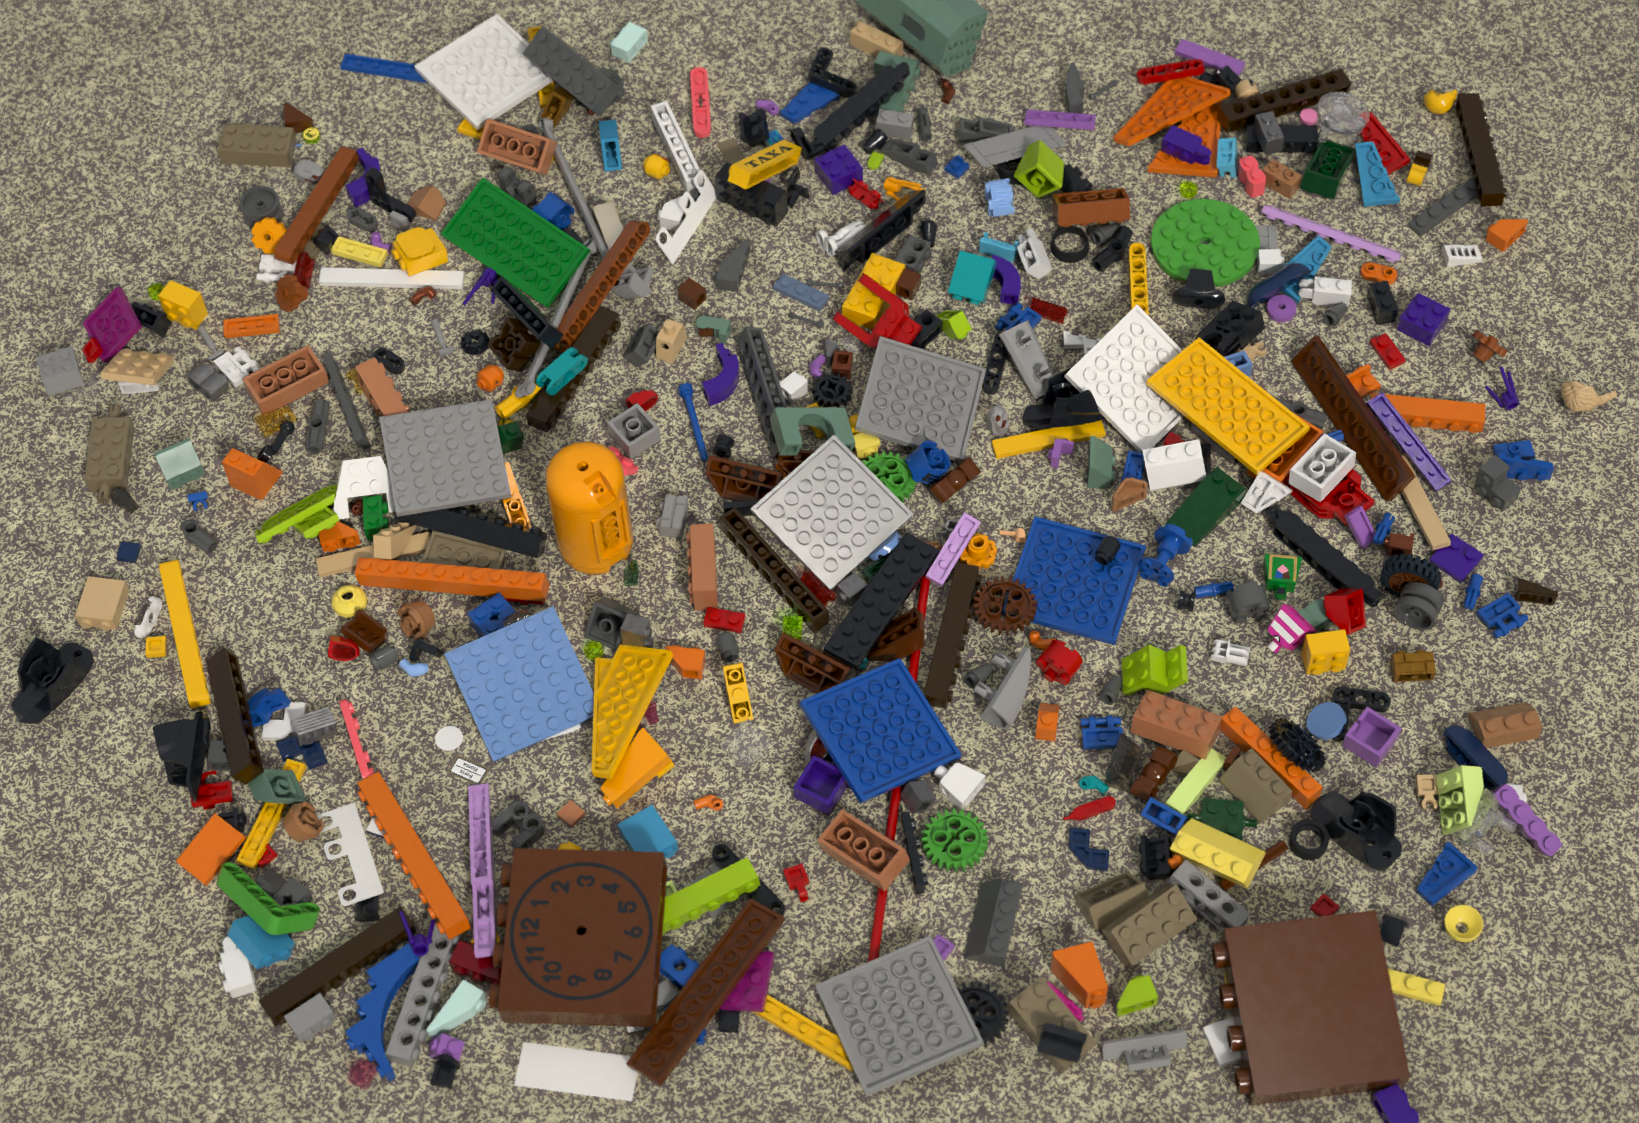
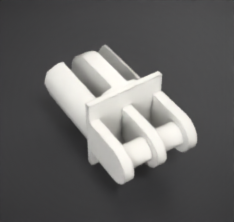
M1230 639L1229 642L1214 640L1213 644L1215 647L1212 648L1213 654L1210 657L1212 661L1224 663V665L1227 662L1247 666L1250 647L1231 644Z

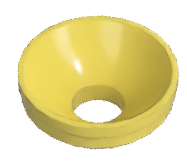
M356 585L342 586L335 591L332 597L333 610L339 616L346 618L355 617L356 611L359 609L364 611L367 605L365 592ZM347 592L353 594V597L349 600L342 598L343 594Z
M1457 905L1447 912L1444 919V927L1448 935L1454 940L1471 942L1482 932L1483 919L1480 913L1471 906ZM1456 924H1465L1468 931L1465 933L1458 932Z

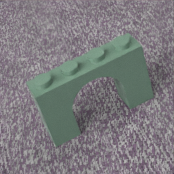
M879 51L874 62L875 75L886 66L895 68L902 62L908 63L910 75L904 80L905 85L903 89L891 96L890 100L886 104H882L872 116L878 117L880 109L904 112L905 103L908 104L910 99L909 93L914 90L916 78L919 79L921 74L919 60Z
M845 407L774 408L770 417L780 456L798 455L803 445L798 427L802 425L817 427L824 432L827 439L835 435L851 452L856 444Z

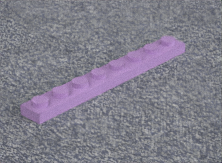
M1264 205L1262 213L1266 214L1265 217L1276 220V218L1283 220V224L1293 226V224L1298 225L1300 230L1306 232L1310 230L1317 232L1316 235L1322 238L1332 237L1334 238L1333 241L1339 244L1349 243L1351 244L1350 247L1356 250L1363 248L1368 250L1367 253L1370 255L1378 256L1379 254L1385 256L1384 259L1389 262L1399 261L1403 254L1397 250L1270 205Z

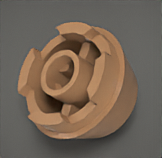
M425 602L405 603L397 611V615L400 616L402 621L399 624L400 628L407 637L413 636L414 640L416 638H424L435 625L434 613Z
M306 801L293 804L283 819V826L287 834L297 842L317 838L324 829L323 819L319 820L314 813L316 808Z

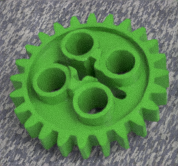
M883 451L882 456H879L876 452L875 458L869 455L868 461L862 460V463L873 474H876L875 476L902 503H904V497L909 499L910 493H914L916 481L913 480L912 473L905 462L906 457L900 459L899 453L893 456L892 451L889 455H886Z
M953 808L952 813L949 814L945 810L943 816L938 812L937 819L931 817V824H925L926 830H923L922 844H924L923 851L927 852V859L932 858V864L939 863L938 869L946 866V872H948L953 867L955 873H957L958 867H961L965 871L966 865L973 868V861L979 864V857H985L984 851H987L988 848L986 844L988 843L987 829H983V822L978 823V816L973 819L971 818V812L964 815V810L961 809L958 814L955 808ZM953 825H956V826H958L959 828H958V829H952V828H950V827L953 826ZM972 838L974 841L967 842L965 839ZM937 839H944L945 841L942 842V843H940V842H937L936 840H937ZM954 851H956V852H959L960 854L957 855V856H955V855H952L951 853L954 852Z

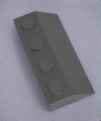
M1007 879L981 883L963 959L1005 967L1023 883Z

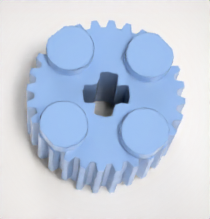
M1009 178L985 183L984 192L985 199L988 200L987 210L989 216L996 217L1015 213L1014 206H1012L1013 192L1012 186L1009 185Z

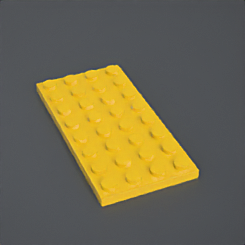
M1197 338L1146 380L1147 386L1256 475L1310 429L1309 425L1201 338Z

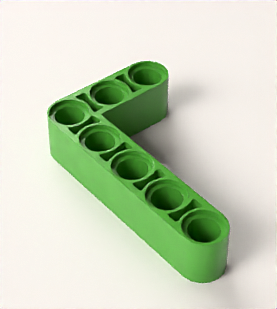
M225 862L221 866L216 884L264 931L272 935H281L314 928L320 912L318 905L304 902L280 906L239 866L230 862Z

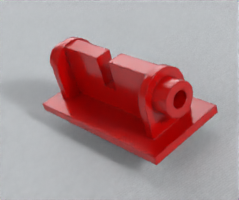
M854 178L852 179L855 184L848 188L851 196L859 201L865 196L861 202L874 210L878 208L879 201L882 204L884 203L880 198L882 195L875 189L869 190L867 188L868 185L862 180L858 182Z

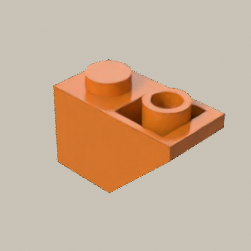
M339 521L336 522L334 527L323 529L319 532L323 552H334L340 548H352L361 544L358 531Z
M666 645L665 650H671L674 655L670 663L682 677L702 680L706 661L705 650L697 647L684 648L679 645Z

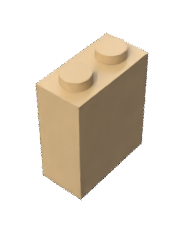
M88 576L75 614L79 625L84 628L97 627L105 631L110 629L117 630L129 593L126 581Z

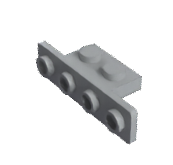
M1185 1029L1103 1041L1102 1057L1103 1060L1124 1057L1129 1072L1171 1065V1058L1168 1051L1186 1048L1187 1032Z

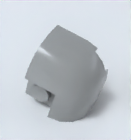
M629 263L611 290L622 299L645 297L652 291L648 284L654 271L650 267L636 270Z

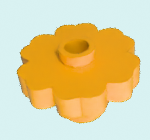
M265 217L262 221L254 224L251 230L254 235L252 242L257 249L262 248L265 254H274L287 229L283 223H277L275 218Z
M976 533L961 554L960 562L979 566V570L981 567L988 569L994 564L995 556L997 555L995 542L992 540L988 541L987 535Z

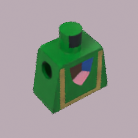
M1265 554L1263 571L1266 590L1275 591L1276 599L1284 600L1286 599L1287 592H1294L1302 557Z

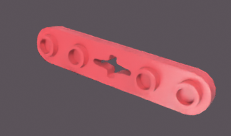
M696 67L690 73L693 130L696 137L706 138L711 134L708 74L706 69ZM700 97L702 98V107L699 106Z
M347 699L339 701L362 778L365 779L373 775L374 771L373 768H368L367 763L371 761L368 752H363L357 730L360 729L357 717H352V713H355L352 701L348 702Z

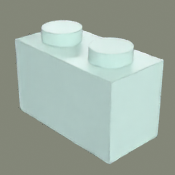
M629 22L621 29L620 34L611 41L612 55L630 63L648 41L647 29Z

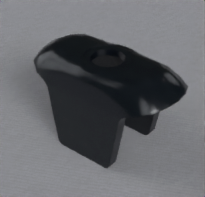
M1190 269L1186 285L1175 290L1172 295V300L1176 304L1194 308H1218L1226 301L1224 294L1214 287L1211 270Z

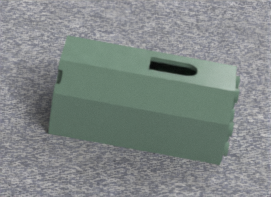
M854 0L862 11L897 39L903 41L907 47L945 77L970 68L972 58L977 50L975 42L982 36L981 33L988 15V11L974 0Z

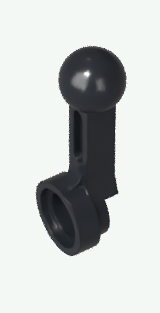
M289 420L283 421L280 425V432L273 444H266L256 459L266 463L272 455L278 453L287 436L294 432V423Z

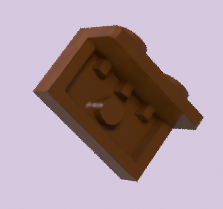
M359 609L356 611L355 619L341 626L340 633L369 653L385 643L387 628Z

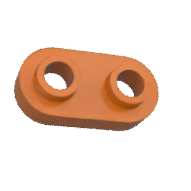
M1367 262L1361 267L1360 275L1365 280L1372 282L1388 280L1389 285H1391L1397 279V271L1392 267Z

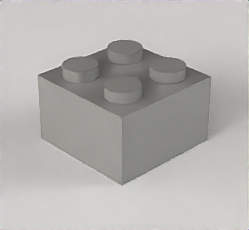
M72 346L36 357L41 379L48 396L84 385L79 362Z
M638 403L607 422L609 436L630 459L661 440L659 426Z

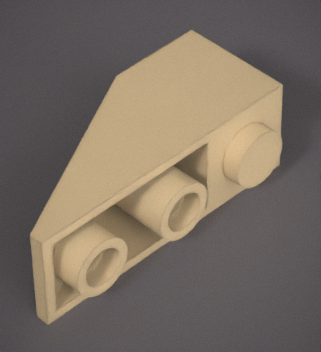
M398 521L397 524L389 525V528L381 529L379 533L373 535L374 558L393 559L399 556L417 525Z

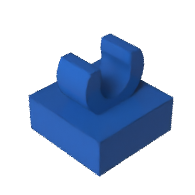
M959 155L955 156L945 166V171L957 179L969 169V164Z
M208 491L187 495L188 502L193 503L194 511H198V503H203L204 509H208V503L205 501L209 499Z

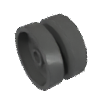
M256 186L250 188L241 196L240 207L245 223L250 229L254 227L256 222L262 221L265 217L275 218L277 223L282 221L283 211L278 194L274 189L267 186Z
M1410 582L1403 586L1393 612L1395 617L1404 625L1417 630H1429L1435 625L1444 599L1433 587L1424 583Z

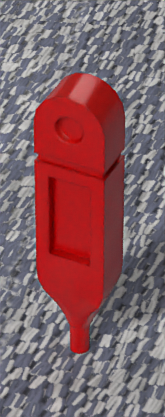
M1106 796L1080 805L1068 816L1063 817V820L1074 819L1081 821L1114 809L1116 801L1114 797Z

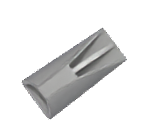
M1027 320L998 336L1034 399L1045 395L1048 380L1053 378L1055 374Z
M1024 647L1013 660L998 650L991 661L1005 668L1007 672L998 688L993 690L979 680L973 689V692L988 700V704L980 718L1000 729L1009 730L1024 701L1031 669V651L1029 647Z

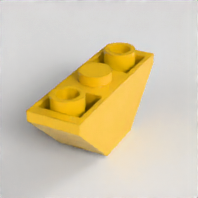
M743 663L723 666L727 698L734 724L753 720Z

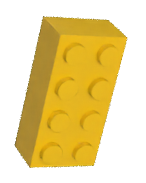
M872 253L842 305V315L860 326L873 330L890 304L858 280L865 273L896 295V283L905 269V264Z

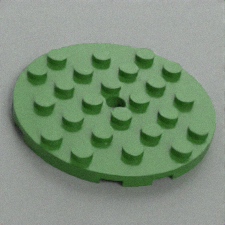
M1194 199L1172 206L1158 218L1152 230L1151 246L1152 254L1157 264L1172 278L1178 281L1180 279L1187 281L1190 269L1211 270L1214 285L1220 287L1236 282L1249 273L1258 256L1260 237L1252 220L1238 208L1222 201ZM1201 240L1210 241V244H1202Z

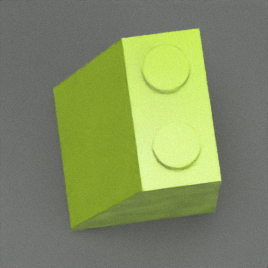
M1038 140L1028 145L1014 177L1037 198H1040L1062 187L1064 161L1045 143Z

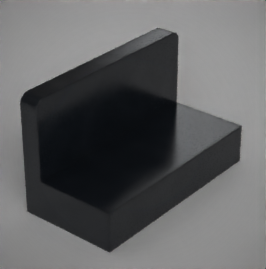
M1046 1022L1042 1027L1037 1052L1078 1063L1088 1034Z

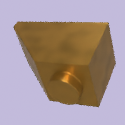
M562 86L552 90L540 118L551 119L554 129L570 109L575 96Z

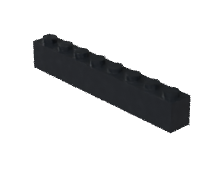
M462 507L459 509L447 508L397 517L395 512L394 517L398 521L535 558L543 555L547 533L542 532L541 528H527L519 522L508 523L504 518H490L486 513L477 512L475 514L471 513L470 509Z

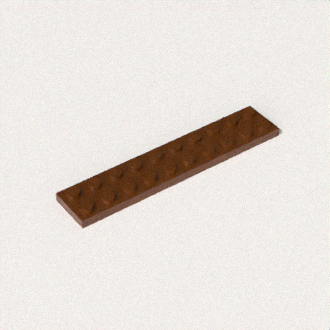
M1313 336L1291 362L1337 430L1343 432L1344 440L1350 449L1356 452V458L1384 499L1390 502L1416 476L1321 338Z
M750 898L627 1061L626 1065L628 1068L661 1087L785 921L784 917Z

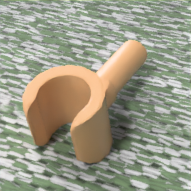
M1018 528L1015 531L1000 530L999 532L1000 535L1015 537V541L1018 543L1026 542L1025 531L1022 528Z

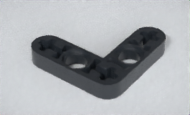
M826 47L820 48L809 69L807 79L813 84L843 96H853L856 84L851 80L828 72V67L833 58V51Z
M370 168L367 171L365 179L373 204L390 213L395 211L407 217L408 222H412L417 216L415 209L387 194L380 171L376 168Z
M1348 687L1336 688L1331 702L1340 705L1346 713L1347 721L1346 724L1344 723L1340 735L1332 738V740L1336 742L1344 740L1348 732L1350 708L1365 710L1369 707L1375 712H1386L1391 704L1390 696L1383 692ZM1339 694H1343V700L1340 699ZM1363 696L1367 702L1361 704L1357 702L1356 697ZM1380 699L1383 700L1384 705H1380Z

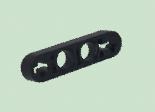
M1003 332L996 334L983 380L982 389L989 395L998 392L1008 357V352L1004 345L1003 348L1000 347L1001 339L998 335ZM1000 353L1004 357L1002 359H996L994 355ZM997 368L1000 372L993 374L990 372V369ZM991 379L994 380L992 388L988 387Z

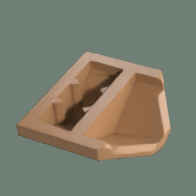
M427 186L415 191L407 204L415 209L418 216L436 221L445 207L446 201L436 187Z
M1135 478L1123 480L1112 496L1111 511H1117L1146 499L1147 482Z

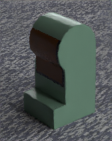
M700 316L696 320V332L701 337L719 338V343L726 344L731 332V322L721 318Z

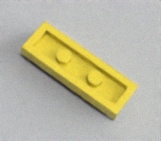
M339 236L331 249L333 255L380 268L388 256V250Z
M1388 969L1394 994L1438 1006L1441 1005L1445 984Z

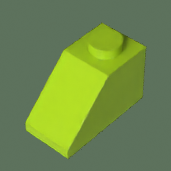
M944 310L936 316L943 321V332L950 339L961 340L972 330L963 310Z
M1138 975L1129 981L1117 1004V1017L1157 1005L1158 995L1150 975Z

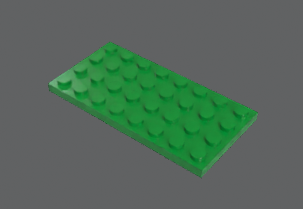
M483 177L440 233L442 237L486 267L495 270L499 276L506 278L518 289L547 309L591 251L585 245Z

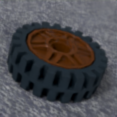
M1400 554V557L1394 555L1385 560L1380 582L1386 591H1390L1392 595L1397 594V597H1400L1403 586L1410 582L1424 583L1438 591L1441 572L1437 566L1434 567V563H1428V560L1425 558L1421 560L1420 556L1414 558L1412 554H1408V557L1405 554Z

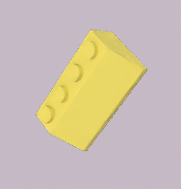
M1193 818L1179 830L1170 847L1173 855L1179 854L1183 860H1187L1248 889L1266 854L1263 850Z

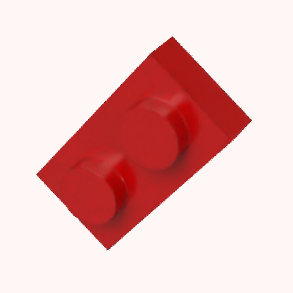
M1386 333L1370 340L1369 344L1389 370L1405 364L1406 359Z
M707 607L703 626L742 633L746 613Z
M231 781L200 785L197 802H193V797L191 796L192 807L232 802L233 785Z

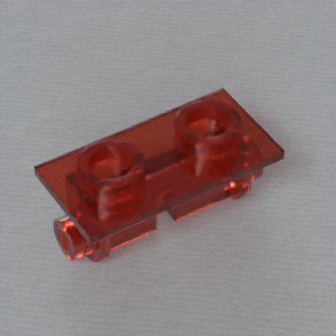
M302 252L297 259L294 276L297 277V282H300L301 285L309 289L315 259H310L307 252Z
M1032 297L1030 305L1032 310L1042 315L1044 319L1063 325L1065 316H1067L1069 311L1066 306L1061 307L1040 300V298Z
M804 570L801 581L825 607L828 601L833 602L836 599L835 592L829 590L826 586L822 587L823 584L813 573Z

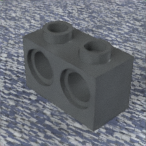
M911 235L895 261L905 264V269L913 270L920 274L923 270L924 262L928 261L932 254L930 242Z
M650 323L637 328L622 357L635 367L648 363L656 348V338L660 331Z

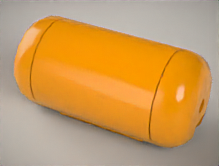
M590 441L575 442L561 448L551 458L545 474L546 490L558 550L566 564L574 570L589 575L605 574L610 571L611 566L621 559L625 561L633 546V530L623 466L616 454L602 444Z

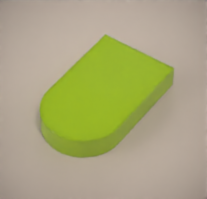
M873 151L867 163L868 168L871 170L878 169L885 155Z

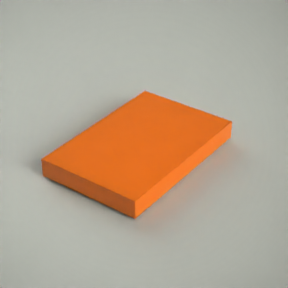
M215 813L176 862L207 886L220 871L222 864L229 860L246 837Z

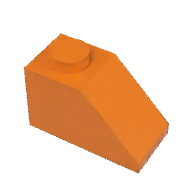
M1500 219L1488 227L1486 241L1504 252L1526 231L1528 220Z
M1040 703L1035 739L1055 741L1060 705Z

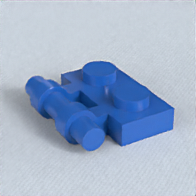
M1017 302L1008 309V313L1005 316H1001L998 319L995 329L1000 331L1002 328H1006L1005 331L1027 320L1033 329L1042 320V315L1029 307L1022 311V304Z
M1509 593L1477 610L1476 613L1488 629L1494 625L1496 626L1497 630L1492 632L1496 639L1500 636L1508 635L1514 628L1522 627L1524 622L1529 620L1526 614L1521 616L1517 614L1521 606ZM1509 617L1511 621L1505 624L1503 620Z
M1106 715V717L1100 718L1088 716V718L1080 719L1081 726H1089V728H1082L1083 750L1124 747L1122 727H1114V725H1121V717ZM1107 725V727L1096 728V726Z

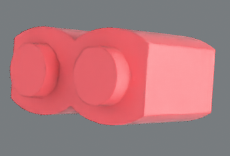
M1252 155L1240 158L1237 176L1245 185L1246 193L1252 198L1263 195L1266 176L1259 169L1257 160Z

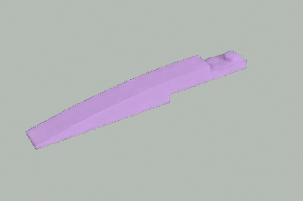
M488 783L468 786L474 954L476 958L493 956L496 942L495 872Z

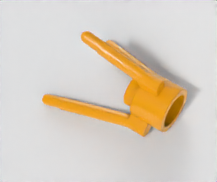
M890 176L886 178L883 186L884 190H887L886 195L891 196L896 201H899L900 198L894 193H899L901 187L913 190L924 189L920 188L921 184L895 179Z

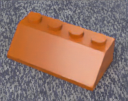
M1300 416L1298 417L1310 426L1309 431L1262 470L1279 482L1285 479L1290 473V469L1324 433V431ZM1247 469V475L1256 479L1257 475Z

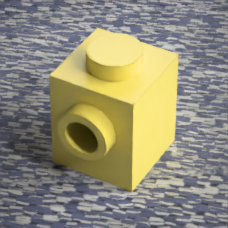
M865 433L853 435L856 444L852 451L855 452V456L859 460L868 458L869 455L874 457L875 453H878V446H880L878 437Z

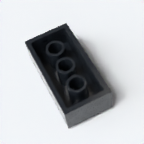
M726 162L715 175L717 199L722 203L733 206L736 210L748 213L753 218L756 217L762 220L767 225L777 227L788 213L787 191L765 180L748 189L735 185L728 181V171L732 164Z

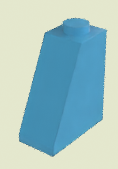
M616 120L599 121L604 170H622Z

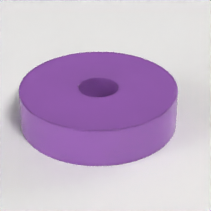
M1276 295L1268 301L1266 311L1272 320L1287 322L1294 318L1297 306L1295 301L1289 296Z

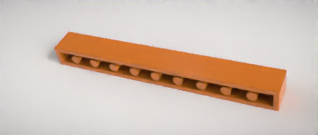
M359 557L354 573L359 584L363 586L493 597L500 592L504 598L542 602H546L550 586L545 573Z
M377 772L358 782L360 791L357 794L362 803L367 802L368 805L365 807L371 817L375 815L376 820L374 822L378 830L384 831L383 838L387 845L392 844L393 849L391 851L396 860L401 859L402 863L400 866L405 875L410 874L411 878H409V881L414 890L419 889L420 893H418V896L423 905L427 903L429 906L427 911L431 919L436 918L438 921L436 926L440 934L445 933L448 940L471 929L467 916L381 774Z

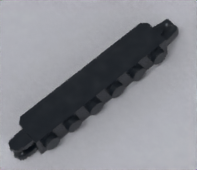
M902 62L895 68L892 66L884 67L814 129V139L810 143L813 147V156H817L824 150L826 152L834 150L841 140L848 138L856 127H860L866 118L874 115L882 104H886L890 100L891 96L900 92L905 85L904 80L910 75L908 63Z
M1275 506L1266 512L1267 519L1274 525L1273 535L1296 555L1302 557L1303 561L1338 590L1344 588H1363L1364 603L1373 608L1378 606L1381 594L1374 587L1375 582L1370 575L1362 572L1340 550L1331 546L1327 539L1318 535L1311 526L1306 525L1297 514H1293L1290 510L1283 512Z

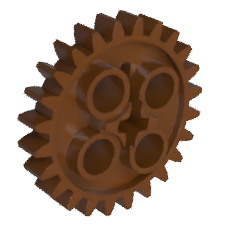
M1001 576V581L993 578V583L987 580L986 587L981 585L980 591H976V597H974L973 611H975V618H979V624L984 623V629L991 627V633L998 630V635H1001L1002 631H1005L1008 636L1009 631L1012 630L1014 634H1017V628L1024 631V625L1029 627L1030 621H1034V614H1036L1037 610L1035 594H1031V588L1026 589V583L1019 585V579L1012 582V578L1009 577L1008 581H1005L1004 577ZM1009 592L1004 620H1001L1005 594Z

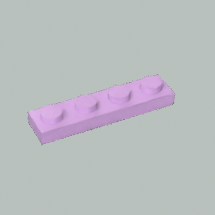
M965 512L963 513L925 578L940 587L943 586L979 527L980 521Z

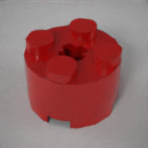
M1052 640L1037 658L1035 664L1042 670L1044 678L1049 682L1053 683L1056 681L1067 685L1080 669L1083 660L1075 649L1071 651L1065 647L1066 642L1061 640Z

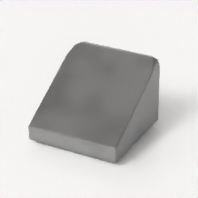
M826 339L827 366L830 367L833 364L834 351H838V343Z

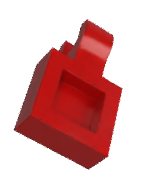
M803 864L783 869V874L790 891L797 890L801 903L808 901V892L805 886L809 885V879Z

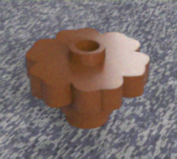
M285 274L284 277L279 278L275 293L277 304H280L281 310L292 312L299 307L302 301L307 299L308 290L300 282H297V277L292 274Z
M1477 329L1472 336L1480 341L1474 348L1473 355L1484 363L1487 359L1490 360L1495 352L1502 357L1508 352L1497 344L1499 340L1491 334L1487 337Z

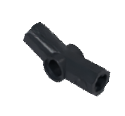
M1124 225L1118 227L1108 247L1092 259L1091 263L1095 270L1103 272L1114 262H1119L1123 259L1124 252L1133 236V231L1129 227Z

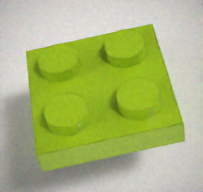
M1149 644L1122 659L1123 694L1127 696L1142 689L1164 695L1188 682L1186 647L1183 645H1178L1165 652Z

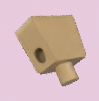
M670 319L664 322L656 338L657 359L674 363L687 339L685 327L682 323Z

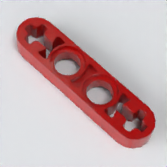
M1193 59L1142 68L1137 71L1136 75L1138 83L1146 85L1198 76L1204 73L1205 67L1201 59Z

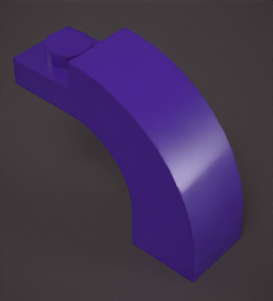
M363 147L356 151L359 162L365 172L358 180L345 185L347 194L355 208L371 200L365 179L367 171L370 168H376L381 172L377 156L372 158L370 153H366Z
M992 255V259L997 262L993 278L1002 285L1000 303L1015 305L1020 301V275L1009 261Z
M723 343L715 345L716 355L723 370L715 378L702 382L703 394L709 406L726 400L735 391L739 383L738 357L736 354L731 355L729 349H725Z

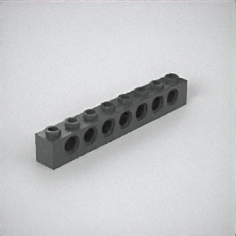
M745 326L736 341L773 458H778L779 451L770 423V417L774 408H787L762 328Z

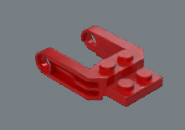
M863 273L858 281L890 304V307L886 309L872 330V334L854 321L844 317L839 311L836 312L832 319L873 349L877 348L880 336L911 345L922 329V326L909 317V305Z
M1353 469L1321 502L1289 484L1290 473L1281 482L1293 491L1290 495L1316 517L1323 519L1337 517L1346 526L1348 525L1345 518L1346 514L1357 506H1362L1366 512L1375 502L1374 499L1361 489V475Z

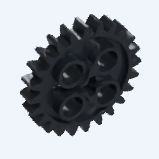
M1282 718L1276 719L1271 724L1268 731L1271 734L1269 737L1274 740L1272 743L1278 746L1277 750L1283 752L1282 756L1288 757L1289 762L1293 761L1296 767L1300 766L1302 770L1306 769L1308 773L1310 771L1313 773L1318 772L1326 763L1325 753L1321 751L1322 747L1316 744L1318 741L1311 738L1312 734L1306 733V729L1302 730L1299 724L1295 725L1292 720L1289 722L1287 718L1284 720Z
M971 981L970 987L962 983V989L960 990L958 987L957 989L970 1015H974L972 1019L976 1027L981 1029L979 1033L984 1041L983 1046L987 1048V1041L995 1044L994 1037L1001 1039L1000 1032H1006L1004 1025H1008L1009 1021L1006 1018L1009 1016V1012L1005 1010L1007 1002L1001 1003L1003 995L997 996V989L991 992L989 984L982 988V982L978 984V987L974 986L973 981ZM976 999L978 1003L971 1004L968 1000ZM986 1012H992L994 1013V1016L987 1017L984 1014Z

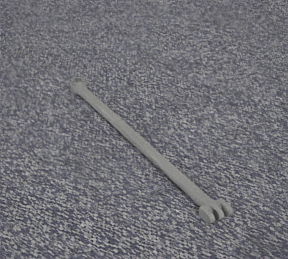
M540 118L543 121H539V130L545 134L546 138L557 141L552 131L553 121L549 118ZM557 142L554 156L600 252L602 261L610 249H607Z
M592 238L590 240L587 239L583 243L591 251L570 278L551 320L557 328L590 255L598 250ZM543 342L538 349L524 383L519 385L515 392L517 398L532 394L535 390L536 385L534 381L549 349V346Z

